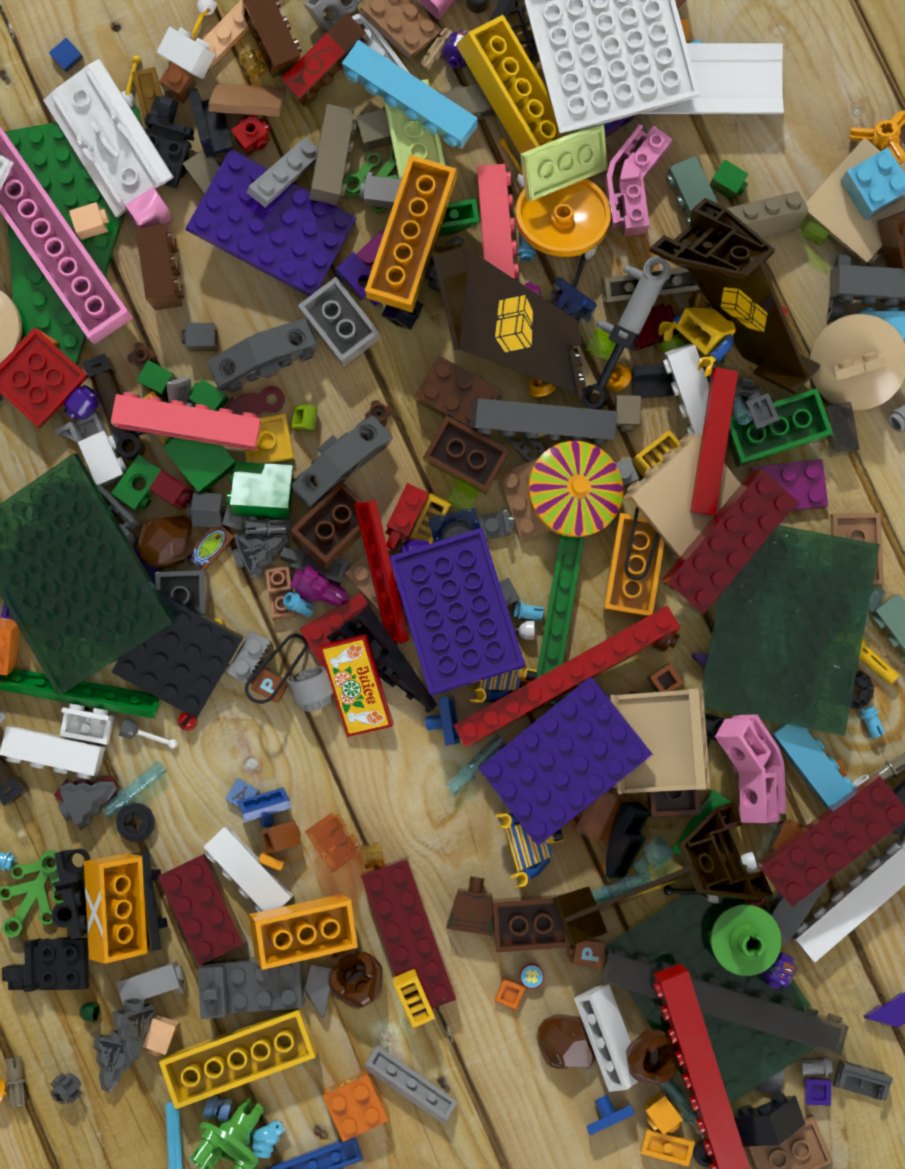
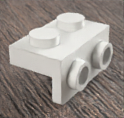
M71 703L69 707H62L61 712L64 713L59 736L109 744L114 716L107 715L108 710L94 708L93 712L84 710L85 706Z

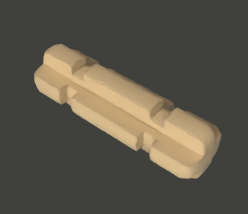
M444 28L439 34L440 38H436L428 49L427 54L420 60V66L424 70L430 71L434 66V61L437 62L443 54L442 51L450 34L453 33L448 28Z

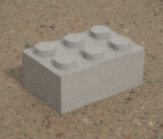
M337 277L333 278L298 305L301 314L309 321V324L343 367L381 339L379 331Z

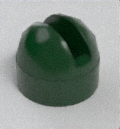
M94 1002L82 1005L79 1010L82 1020L95 1023L99 1017L100 1005Z

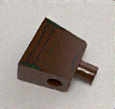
M470 876L468 889L458 888L447 920L446 929L492 936V893L483 892L485 878Z

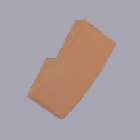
M289 566L265 570L272 619L280 620L297 617L296 611L287 610L283 604L286 594L293 593V588L290 587L292 580Z

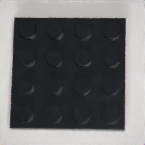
M158 589L111 673L179 710L190 713L189 715L197 719L244 636Z

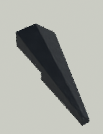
M369 604L354 612L326 637L329 641L333 642L334 640L339 641L367 634L379 677L390 686H398L407 693L405 697L409 700L415 699L426 707L425 711L427 713L433 711L437 706V703L430 696L428 690Z

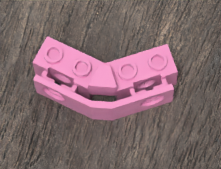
M639 124L609 165L604 187L611 210L610 229L615 231L616 227L622 226L623 237L647 234L650 226L644 181L669 150L673 140L654 125L646 134L642 131L644 126ZM639 141L642 142V145L639 147V149L635 153L632 152L639 143ZM624 159L617 194H614L612 183L613 171ZM618 202L619 204L621 203L622 218H620V212L617 210Z
M733 715L731 719L723 721L715 738L732 761L734 773H739V812L741 822H779V814H786L785 770L780 748L758 715Z

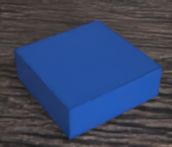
M67 38L49 52L50 56L65 72L83 58L82 54Z

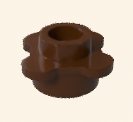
M137 342L135 349L128 355L127 359L130 363L137 364L142 370L147 360L152 362L156 352L153 349L146 348L142 342Z
M374 400L371 403L369 412L365 414V419L375 416L385 427L387 425L386 420L388 416L392 415L393 410L390 406H385L380 401Z

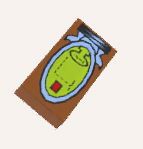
M223 526L211 527L192 547V551L187 559L199 570L205 571L234 540V536Z

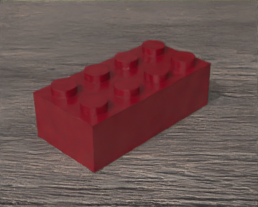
M205 853L157 876L199 966L243 945L247 941L213 865Z

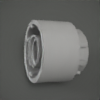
M320 666L306 669L294 674L287 680L295 705H300L303 711H315L331 703L333 689L325 667Z

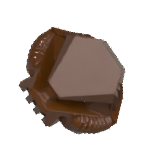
M185 515L153 519L143 524L138 541V553L142 561L149 567L167 568L184 563L189 557L193 546L190 540L193 532L192 521Z
M355 949L332 954L331 960L334 966L329 972V986L333 996L354 1009H361L380 997L383 985V967H381L380 962L374 956L365 951L357 952Z
M557 1014L544 1019L539 1025L536 1039L547 1065L557 1069H568L569 1067L590 1068L596 1060L595 1053L580 1017Z
M646 1029L630 1043L626 1050L628 1071L634 1079L642 1083L658 1086L668 1082L677 1073L679 1065L674 1055L677 1048L675 1044L671 1043L668 1033L659 1029Z

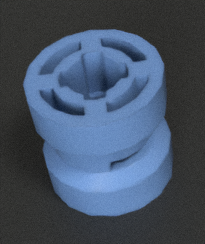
M217 1094L208 1097L203 1118H217L222 1123L228 1121L234 1099L229 1097L222 1099Z

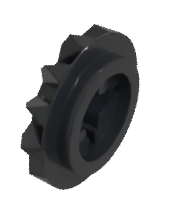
M851 670L843 673L838 678L835 692L838 700L844 706L859 709L868 705L874 697L875 686L871 681V677L863 671ZM854 682H856L857 686L864 687L863 690L858 692L857 697L853 692H846V689L853 687Z
M142 803L128 804L117 815V830L128 841H142L148 838L155 829V817L152 810ZM134 815H137L138 819H145V822L139 824L138 831L135 825L126 824L134 819Z

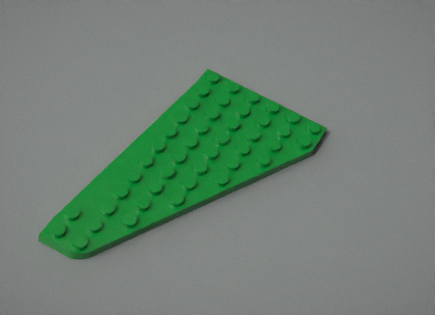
M133 108L132 111L142 125L139 108ZM57 122L5 131L74 232L75 229L70 216V210L97 202L101 209L105 208L110 221L106 223L108 232L83 240L78 235L77 237L106 277L125 213L119 218L115 217ZM8 223L12 297L22 320L21 341L35 327L59 342L57 348L78 366L87 336Z

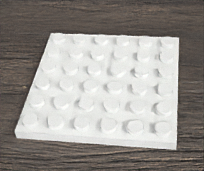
M524 0L560 136L700 96L675 0Z

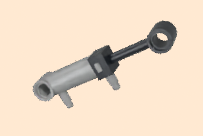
M656 256L648 259L644 264V272L629 265H625L623 268L625 273L639 280L618 325H612L602 320H598L596 324L602 331L610 334L608 339L615 342L616 345L597 383L587 386L586 390L582 391L583 397H581V401L587 408L602 409L608 403L609 394L605 386L624 348L634 351L641 337L639 333L665 281L671 276L670 264L661 257ZM657 264H662L663 272L661 275L653 276V267ZM593 391H598L600 399L597 403L593 404L590 400V395Z

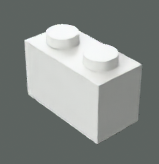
M169 26L157 53L193 75L204 79L216 54L208 49L210 46L208 43L198 37L196 41L192 40L193 34L181 27L177 31Z
M102 431L78 442L97 485L105 488L121 480L126 473L125 471L128 470V466L124 458L119 457L117 454L116 441L113 435L110 436L107 432Z

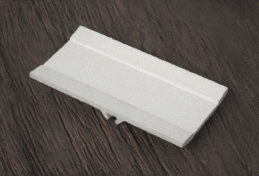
M687 43L700 96L641 114H783V43Z
M100 59L84 67L43 100L116 218H119L127 211L125 204L152 187L156 189L174 178Z

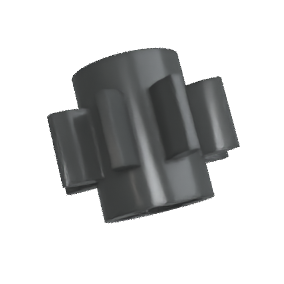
M742 378L740 383H736L734 401H738L737 407H742L747 401V397L759 393V386L753 385L754 379Z
M61 1073L50 1083L53 1087L50 1092L51 1096L59 1104H65V1102L71 1104L82 1094L78 1090L81 1082L72 1073H67L66 1075Z

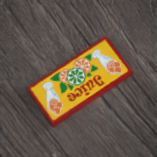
M367 634L320 645L321 656L347 737L393 727L394 722Z

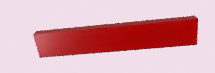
M718 367L712 368L690 512L716 516L738 376L737 371Z
M376 500L356 502L354 506L383 626L395 643L409 641L377 502Z

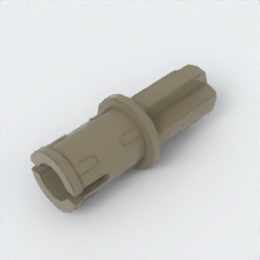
M905 752L890 762L888 760L885 761V765L868 774L869 777L877 772L885 782L892 777L897 778L898 774L905 770Z
M14 1056V1064L12 1057L5 1059L8 1077L5 1083L8 1084L9 1100L12 1108L21 1107L25 1104L23 1082L26 1080L22 1074V1056Z

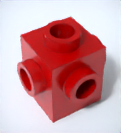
M255 115L243 117L239 120L237 126L231 129L234 139L247 156L256 150L264 149L268 141H270L268 134L269 126L263 118L258 120Z

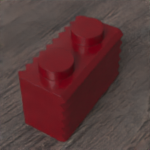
M662 303L652 307L639 333L641 337L634 349L635 352L664 341V334L659 335V327L662 322L672 323L673 318L676 317L671 304L664 306ZM677 329L673 330L674 335L680 333Z
M163 470L160 471L149 487L152 493L177 510L186 509L188 502H192L193 497L191 495L193 491Z

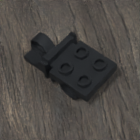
M155 95L149 114H146L144 120L150 129L144 128L174 176L173 179L163 185L178 188L180 178H183L186 174L183 163L189 159L188 152L192 148L191 143L187 140L194 141V131L192 128L173 123L179 105L175 99Z
M71 849L54 853L59 881L52 884L56 890L54 894H62L63 902L53 908L51 918L56 926L69 928L71 939L82 937L88 933L86 894L83 883L80 881L85 878L84 864L81 867H76L72 862V857L76 853L83 855L84 861L90 860L89 853L84 849Z
M38 938L25 941V964L7 965L2 968V981L8 982V990H24V992H32L37 989L85 990L89 988L87 938Z

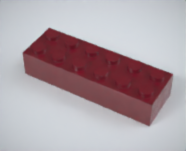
M753 470L660 581L695 612L705 614L798 501L764 470Z
M876 772L759 862L760 869L788 904L793 907L905 822V805Z
M405 857L363 872L361 878L395 976L415 969L432 1009L455 1001L456 993L409 858ZM418 990L406 994L405 998L418 993ZM422 999L409 1004V1007L423 1002ZM424 1008V1009H422V1010H420V1011H418V1012H415V1013H413L412 1015H416V1014L422 1013V1012L426 1011V1008Z

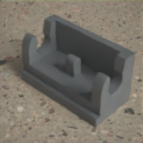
M839 1059L833 1086L886 1101L893 1078L886 1072Z

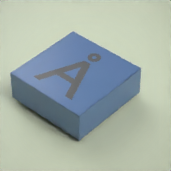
M237 778L225 799L238 806L237 801L256 796L259 789Z

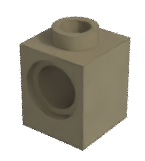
M616 396L614 411H618L616 428H620V431L633 432L634 428L639 427L641 396Z

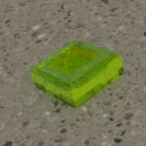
M809 221L800 235L821 246L830 232Z
M597 328L586 350L607 361L616 343L608 339L610 334Z
M458 480L447 502L468 513L479 491Z

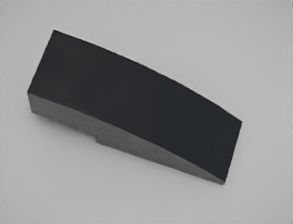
M639 801L622 802L616 814L610 833L606 857V876L609 879L626 877L646 840L640 832L651 813Z

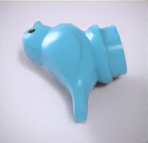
M274 1120L266 1126L251 1131L250 1139L253 1143L250 1148L256 1157H271V1152L274 1150L273 1145L279 1141L280 1134L287 1131L283 1122Z

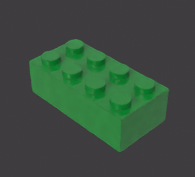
M816 388L773 402L780 420L757 430L753 426L748 411L731 416L727 441L736 467L814 443L832 435L833 431L818 389Z

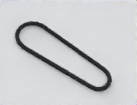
M637 507L635 509L624 568L626 575L632 580H641L647 575L660 536L656 533L644 573L638 577L632 576L628 571V565L639 513Z
M291 634L286 637L248 679L245 685V693L251 701L257 704H264L270 702L275 697L308 647V643L302 635ZM293 637L300 638L304 643V648L272 695L265 700L253 698L248 691L251 681L289 639Z

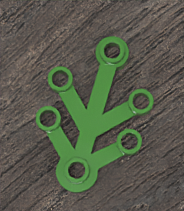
M394 150L391 152L388 161L376 174V177L399 179V175L388 176L397 166L396 161L393 160ZM370 153L367 156V161L356 174L351 173L343 178L342 183H346L345 194L347 196H360L361 183L366 182L367 172L381 165V158L378 153ZM373 157L378 159V162L375 164L370 163V159ZM356 183L358 186L356 189H350L349 185ZM372 206L373 211L377 214H382L386 211V208L376 209Z
M51 850L43 853L38 862L27 865L17 864L11 868L10 873L14 879H21L28 873L40 871L36 880L15 886L5 885L0 888V899L4 901L13 898L15 895L28 892L15 916L4 921L2 930L6 936L16 937L23 932V921L36 898L41 912V923L44 925L53 923L52 918L51 921H46L44 918L45 913H52L44 884L49 877L51 884L59 881L57 865L55 864L54 867H51L48 864L50 858L55 860L54 853H57V851ZM17 867L22 869L21 876L15 873ZM5 888L10 891L9 897L3 895ZM53 892V901L58 904L63 902V900H59ZM12 922L18 924V930L11 928Z

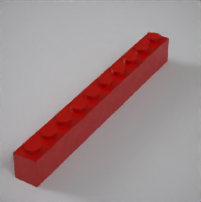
M667 605L456 723L454 727L464 746L470 748L574 690L589 677L595 678L678 632L680 625Z
M680 963L654 973L656 983L653 984V988L657 998L662 1000L663 1006L660 1007V1011L664 1020L668 1021L670 1029H667V1033L671 1043L675 1044L677 1051L674 1052L676 1061L684 1070V1074L681 1077L686 1089H689L691 1096L688 1097L690 1106L698 1115V1119L695 1120L700 1134H704L705 1141L702 1144L707 1156H710L712 1160L709 1167L710 1169H750L689 971Z

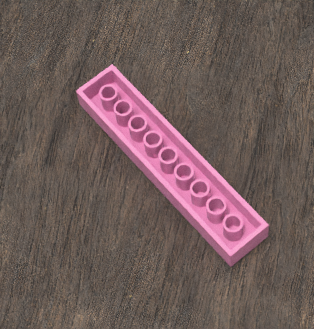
M0 126V154L14 162L0 190V212L82 331L95 345L133 319V316Z

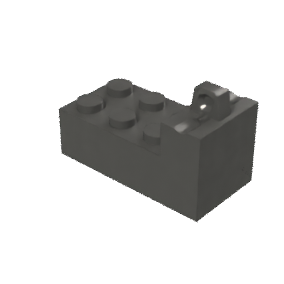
M255 957L212 960L202 964L197 969L201 1019L224 1018L230 1013L302 1008L305 1004L302 961L262 970L256 963Z

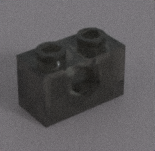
M851 402L826 406L824 409L833 434L826 438L829 457L852 454L859 450Z

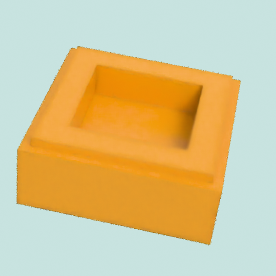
M264 851L261 853L258 861L263 865L280 871L284 868L287 860L271 853L265 854Z

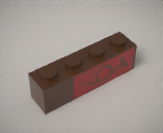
M346 13L280 81L303 106L306 103L309 104L315 100L318 95L317 92L323 86L327 87L335 78L334 75L340 69L343 70L342 62L356 42L360 40L368 46L370 38L360 25Z

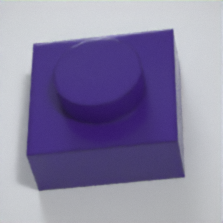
M805 1077L804 1103L806 1105L831 1106V1080L829 1078Z

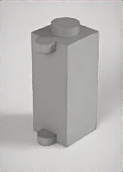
M367 172L366 182L361 183L360 197L364 199L365 206L392 209L402 179L373 176L372 172Z
M177 960L120 979L116 984L123 1006L124 1000L138 998L144 1000L177 989L178 994L184 993L183 980L185 979V973L182 966H178Z

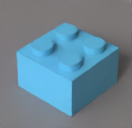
M888 147L849 169L840 180L864 220L905 198V173Z

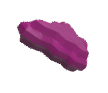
M308 565L304 571L297 569L290 585L300 595V598L313 602L323 601L330 605L339 606L340 604H345L348 599L345 589L329 581L324 574L316 571V568Z

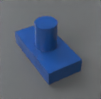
M454 696L439 697L441 714L426 717L427 730L443 729L445 746L461 743L460 736L454 727L458 723Z
M283 787L237 801L238 809L244 822L259 818L262 827L274 825L273 813L291 808L290 799Z
M605 1095L594 1101L602 1119L586 1127L591 1136L635 1115L631 1105L615 1112L608 1095Z

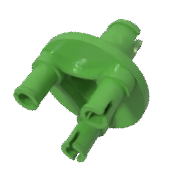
M741 904L728 908L719 915L708 934L713 954L718 962L725 969L737 975L753 976L766 971L776 961L781 949V933L776 921L765 910L754 905ZM750 938L755 940L754 946L747 949V941Z
M246 1097L231 1119L222 1123L219 1128L210 1123L201 1122L197 1130L201 1134L202 1140L189 1157V1160L197 1165L195 1169H213L218 1160L221 1161L222 1159L233 1162L235 1165L233 1169H254L259 1160L247 1147L250 1143V1133L257 1124L260 1115L263 1114L264 1108L257 1103L251 1113L246 1115L253 1105L251 1098Z

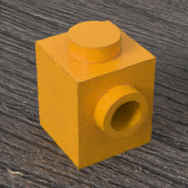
M662 1090L643 1104L645 1111L649 1115L646 1120L654 1131L659 1129L665 1135L667 1132L672 1133L680 1127V1122L683 1119Z

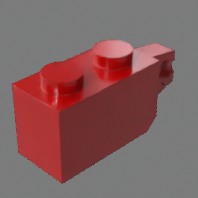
M409 483L406 484L386 525L387 530L385 533L390 535L386 543L388 549L395 551L400 540L405 542L407 538H410L429 496L428 492Z

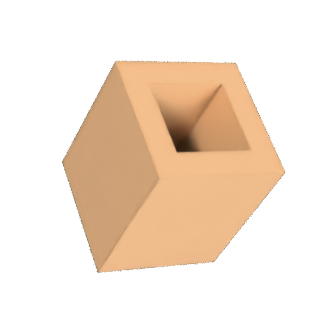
M97 202L69 211L75 232L81 240L108 232L106 223L110 222L105 208L101 209Z
M156 1014L152 1018L143 1047L147 1048L150 1054L156 1056L166 1055L171 1049L180 1022Z

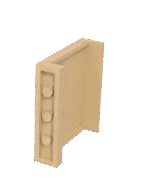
M866 138L855 147L806 202L808 212L805 217L806 219L809 216L862 262L860 266H865L866 263L871 266L880 256L877 251L882 247V241L877 221L905 210V198L864 220L840 181L849 169L881 152Z
M701 433L685 435L679 441L680 445L675 450L671 449L662 456L663 461L658 466L653 465L645 472L646 477L630 485L627 489L629 492L623 497L625 500H631L665 541L673 551L670 556L675 562L714 517L690 512L702 438ZM725 463L716 514L741 485Z
M703 689L611 695V701L654 754L614 786L618 794L711 788Z

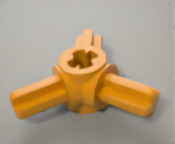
M898 111L891 120L880 121L877 125H874L873 129L852 127L849 139L851 141H862L866 138L880 151L888 147L898 164L901 165L905 161V152L899 145L901 128L905 125V111Z

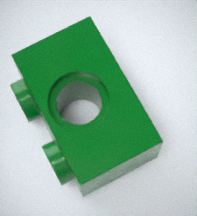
M138 454L111 494L137 512H140L141 509L145 510L152 500L150 496L153 493L149 487L161 469ZM145 479V488L137 491V481Z

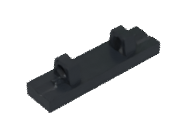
M149 851L129 853L142 856L147 951L161 950L159 929L168 927L167 917L157 918L153 880L158 879L157 876L161 875V869H151Z

